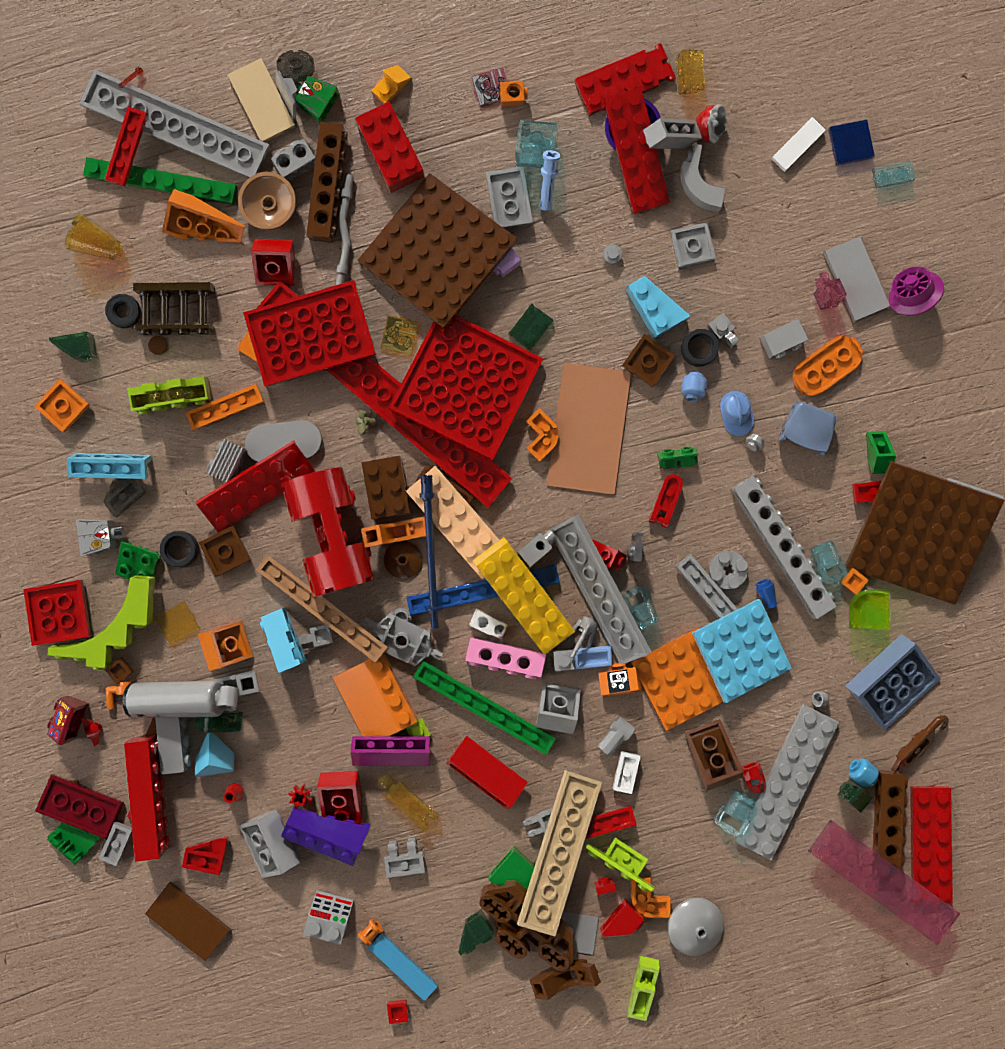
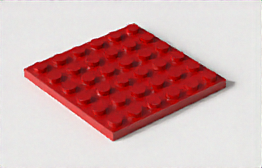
M457 315L445 330L433 321L389 406V410L493 461L543 358Z

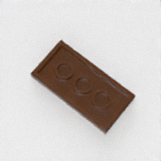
M172 882L167 884L145 913L146 916L205 962L231 929Z

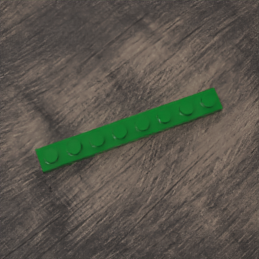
M86 157L83 176L88 179L107 182L105 176L110 161ZM133 165L126 186L170 194L176 189L193 195L198 199L234 205L237 191L236 184Z
M424 660L413 678L547 755L556 737L546 731L535 727L534 724Z

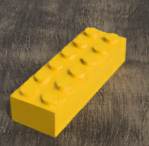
M504 537L473 560L476 567L544 655L575 632Z

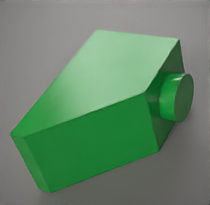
M886 431L867 432V461L872 474H885L890 461L895 462V451Z

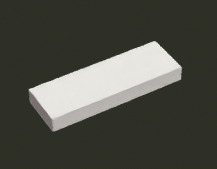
M812 117L771 160L785 172L825 132V129Z

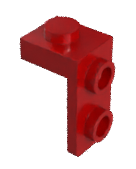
M592 539L606 567L620 573V570L625 566L627 555Z

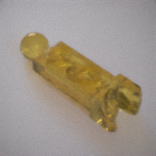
M384 774L379 777L378 786L383 790L388 789L390 791L386 797L409 816L423 831H427L429 825L425 818L430 817L433 820H437L439 817L438 813L400 781L394 785L389 775Z

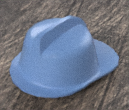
M731 391L725 394L720 402V410L726 430L735 436L748 434L754 425L753 411L748 397L739 391Z

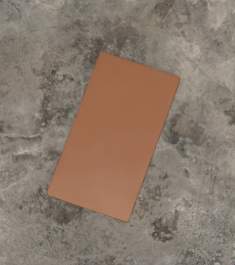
M571 363L563 364L555 421L559 437L556 446L551 450L547 479L548 486L615 494L631 372Z

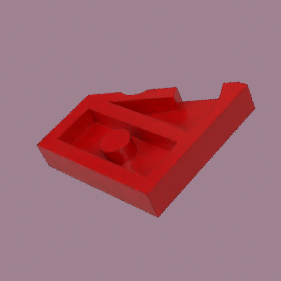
M224 836L187 846L185 848L182 868L220 875L229 837Z

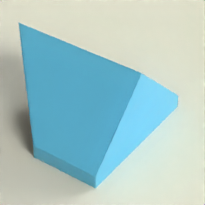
M210 729L195 758V777L234 772V752Z

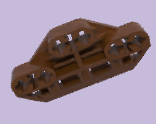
M516 880L505 881V886H500L499 884L497 886L494 884L483 886L479 904L484 911L494 918L497 929L495 940L500 947L517 959L524 958L527 955V951L538 952V955L558 971L566 970L573 963V928L560 919L556 936L519 926L517 922L527 889Z

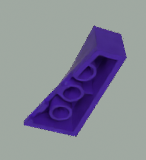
M293 808L281 837L353 866L371 824L364 823L363 825L354 824L355 821L347 819L344 822L335 820L334 816L321 817L315 812Z

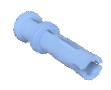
M551 150L543 152L544 165L541 168L543 183L539 208L544 211H549L552 208L554 180L558 175L557 162L560 159V154Z

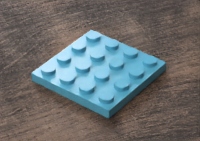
M756 599L692 632L719 694L725 703L792 669L761 599Z

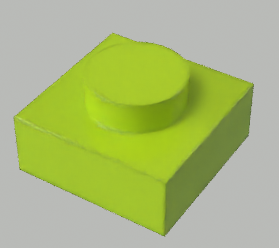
M423 717L406 728L409 736L431 735Z

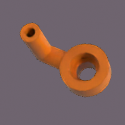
M132 681L120 682V686H108L106 688L107 710L115 709L114 694L123 695L125 688Z

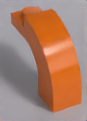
M425 516L361 528L364 547L385 545L426 536Z

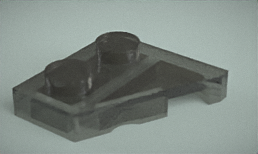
M116 478L115 481H112L110 491L106 494L103 503L114 517H119L146 492L136 479Z

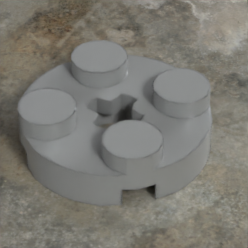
M725 551L711 559L708 571L718 587L734 589L745 581L748 574V564L740 554L733 551ZM729 565H731V569L733 570V572L729 573L727 576L725 575L726 571L723 570L724 566L728 567Z

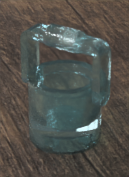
M833 540L825 541L809 549L826 585L837 583L848 573ZM837 565L840 572L830 578L826 569Z
M644 585L634 586L622 596L640 630L660 620L652 604L653 601ZM640 591L644 601L631 606L628 597L630 598Z
M733 790L727 803H723L718 811L715 823L721 826V829L728 834L742 837L751 821L749 816L756 801L737 790ZM724 812L744 823L739 832L727 823L720 821Z

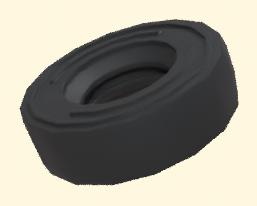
M117 294L107 301L105 314L112 325L119 328H130L139 321L141 308L138 301L132 296ZM121 304H126L130 308V313L126 318H119L116 314L117 307Z

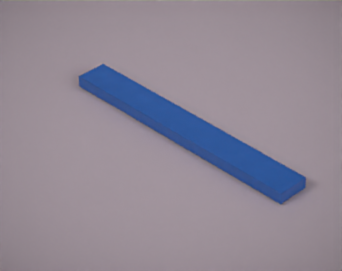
M556 565L529 570L541 587L560 584ZM487 580L437 590V604L441 605L443 609L499 597ZM429 592L406 597L410 616L430 612L425 610V607L430 605Z

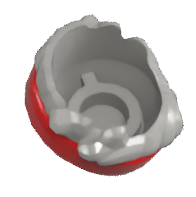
M721 104L707 106L695 119L704 142L716 143L722 133L726 131V126L724 125L728 121L725 118V109Z

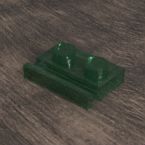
M531 303L508 335L531 351L552 324L553 319Z

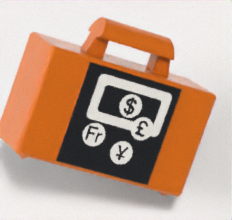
M616 663L609 666V671L598 673L601 695L604 697L642 691L636 667L627 668L626 663ZM623 667V669L613 671V668Z

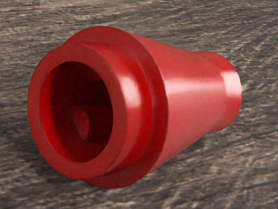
M229 784L225 789L224 801L227 803L240 801L244 796V789L240 784Z

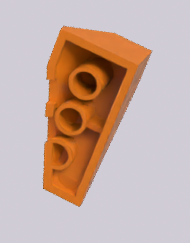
M174 189L168 200L162 233L180 239L191 237L198 238V240L216 239L219 242L241 243L245 225L195 196Z

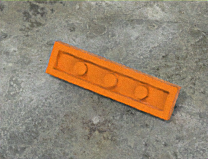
M254 384L187 411L185 414L191 429L195 431L262 404L264 399L258 385Z

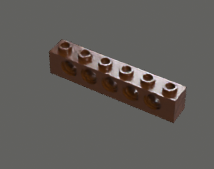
M320 122L306 233L308 239L312 241L332 243L333 237H336L337 227L334 225L335 218H338L339 207L336 205L337 199L340 200L341 197L339 181L343 180L341 163L345 162L343 146L344 143H347L348 132L345 131L343 124ZM330 143H337L334 148H328ZM334 161L335 163L332 167H326L327 162ZM326 180H332L331 185H323ZM323 199H330L327 205L321 204ZM322 217H327L328 220L326 223H319V220Z
M878 770L879 778L875 786L871 886L877 891L900 892V886L903 885L901 866L904 865L902 847L905 846L903 828L906 826L904 808L907 806L905 789L908 787V780L906 775L900 771L894 773L893 771ZM895 788V793L889 796V790ZM894 807L893 814L888 815V810ZM889 827H893L891 834H887ZM892 846V851L886 854V849ZM891 866L890 872L885 873L886 867Z

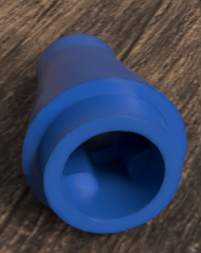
M769 578L758 581L755 590L766 604V607L773 608L777 606L774 582H771Z

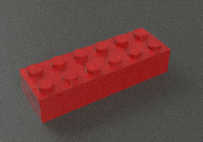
M157 735L133 737L124 743L134 858L135 862L160 859L167 848H169L170 839L169 836H166L165 829L168 827L167 816L164 817L166 799L162 797L164 779L160 775Z

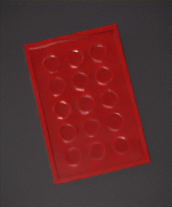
M354 280L243 312L265 387L376 355Z

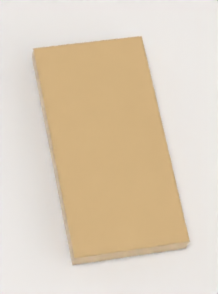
M262 58L227 74L260 141L267 142L296 128Z

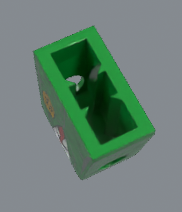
M310 76L307 77L304 84L294 80L293 82L298 90L295 92L297 94L295 98L297 105L319 124L324 122L339 96L337 86Z

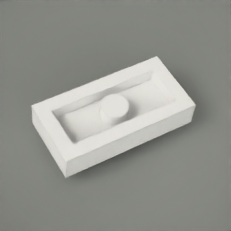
M624 751L620 752L612 787L613 790L632 794L640 755Z

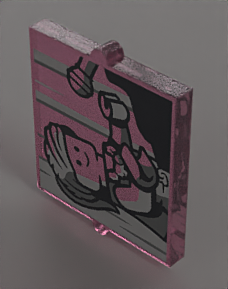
M503 67L471 76L475 89L474 94L477 95L480 107L500 102V82H509L506 79Z

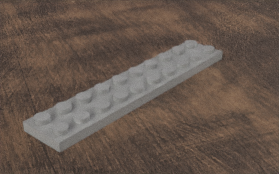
M95 69L79 103L82 107L121 124L127 107L145 111L148 117L143 130L144 134L246 178L259 173L270 148L269 144Z

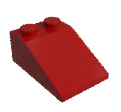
M359 771L320 773L317 792L322 817L330 815L334 816L335 820L346 822L348 819L355 821L354 824L363 825Z

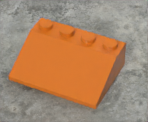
M385 653L377 664L369 658L332 677L362 736H390L416 723L419 719Z

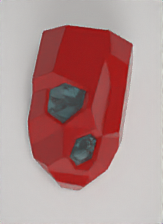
M757 761L742 766L744 771L742 777L746 787L752 793H763L766 788V779L760 763Z

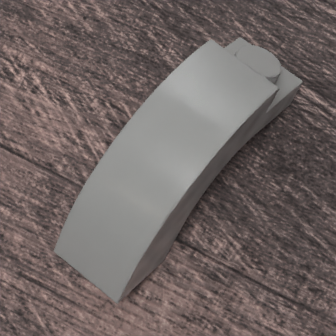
M694 144L693 149L688 151L686 162L683 161L680 169L682 188L695 205L704 210L718 213L722 208L725 188L711 186L703 181L698 170L702 145Z
M256 671L207 680L219 681L224 686L236 687L239 689V696L259 692Z

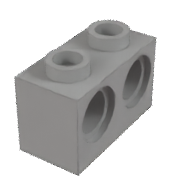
M304 139L292 142L290 147L277 151L274 157L271 158L280 175L288 182L315 167V156ZM300 152H306L304 157H298ZM284 162H290L288 167H281Z

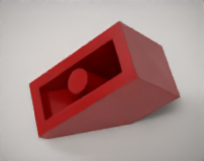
M624 899L600 927L601 934L604 937L631 935L635 930L638 931L643 926L644 917L632 904Z

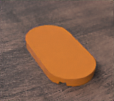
M837 336L809 355L794 369L793 383L796 389L806 396H817L842 380L861 364L863 350L860 343L850 336Z

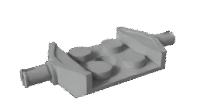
M390 612L380 622L372 621L366 617L362 624L373 629L374 637L388 647L385 653L413 666L420 663L426 656L429 657L430 655L440 660L443 653L432 649L430 629L427 631L393 615V612ZM404 636L407 639V644H398L397 637Z

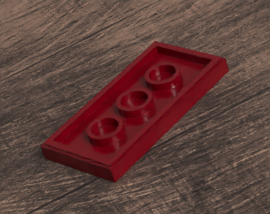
M51 774L35 812L107 839L124 802Z

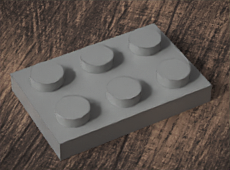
M523 166L486 172L493 220L504 229L533 224Z

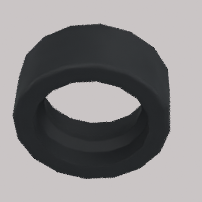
M706 329L691 331L684 338L681 345V354L684 360L695 367H703L711 363L719 351L717 337ZM703 337L710 342L711 351L706 358L697 359L690 354L689 344L692 339Z
M185 531L168 533L160 543L162 560L173 567H186L192 564L199 554L197 539ZM183 538L189 542L190 554L186 559L175 560L170 556L168 547L172 540Z

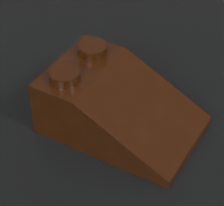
M720 719L684 732L698 774L706 791L742 779L744 771Z

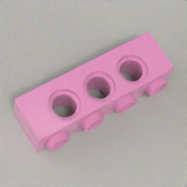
M471 637L465 661H469V665L472 666L488 665L487 669L499 671V668L506 669L508 674L518 675L519 672L524 673L526 678L536 679L542 675L546 654ZM488 649L492 652V657L487 660L483 659L481 652ZM502 654H509L511 660L509 663L504 664L500 661V656ZM527 658L530 663L528 667L522 668L518 664L519 660Z

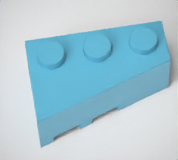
M646 276L628 285L626 289L627 294L654 339L690 318L686 311Z
M286 608L260 617V626L263 632L266 633L267 643L271 649L278 673L307 661L302 647L299 645L298 637Z

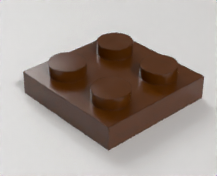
M644 334L622 367L653 388L675 355Z
M234 525L199 542L215 577L251 560Z

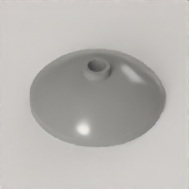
M690 898L683 901L673 910L668 921V935L671 943L678 951L689 956H699L711 951L720 941L724 929V920L720 910L714 903L704 898Z

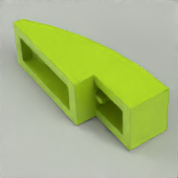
M640 956L627 1017L647 1021L655 994V984L660 971L658 959Z

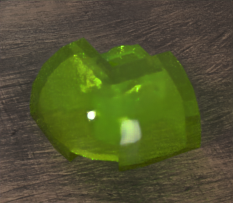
M865 590L855 595L849 606V629L865 631L890 630L889 590Z

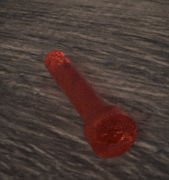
M136 67L132 74L119 83V86L123 88L136 76L143 73L142 68Z

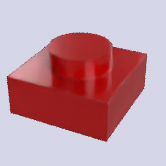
M602 877L597 882H594L597 895L616 891L613 878Z
M407 999L387 1002L389 1024L408 1022Z

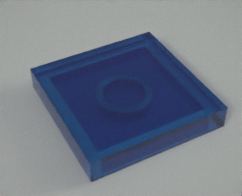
M867 119L829 127L828 131L836 166L875 157Z

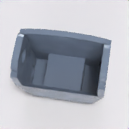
M795 401L783 424L778 440L782 442L787 438L795 444L817 451L818 456H824L830 445L837 417L835 414L813 405Z

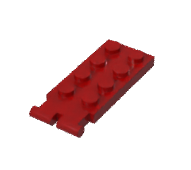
M662 43L657 44L655 49L646 53L645 50H642L575 78L574 82L588 115L590 116L605 110L603 102L605 97L641 87L642 92L645 93L659 87V83L667 79L669 82L674 81L676 76L671 64L666 63L663 65V62L667 61L668 57Z

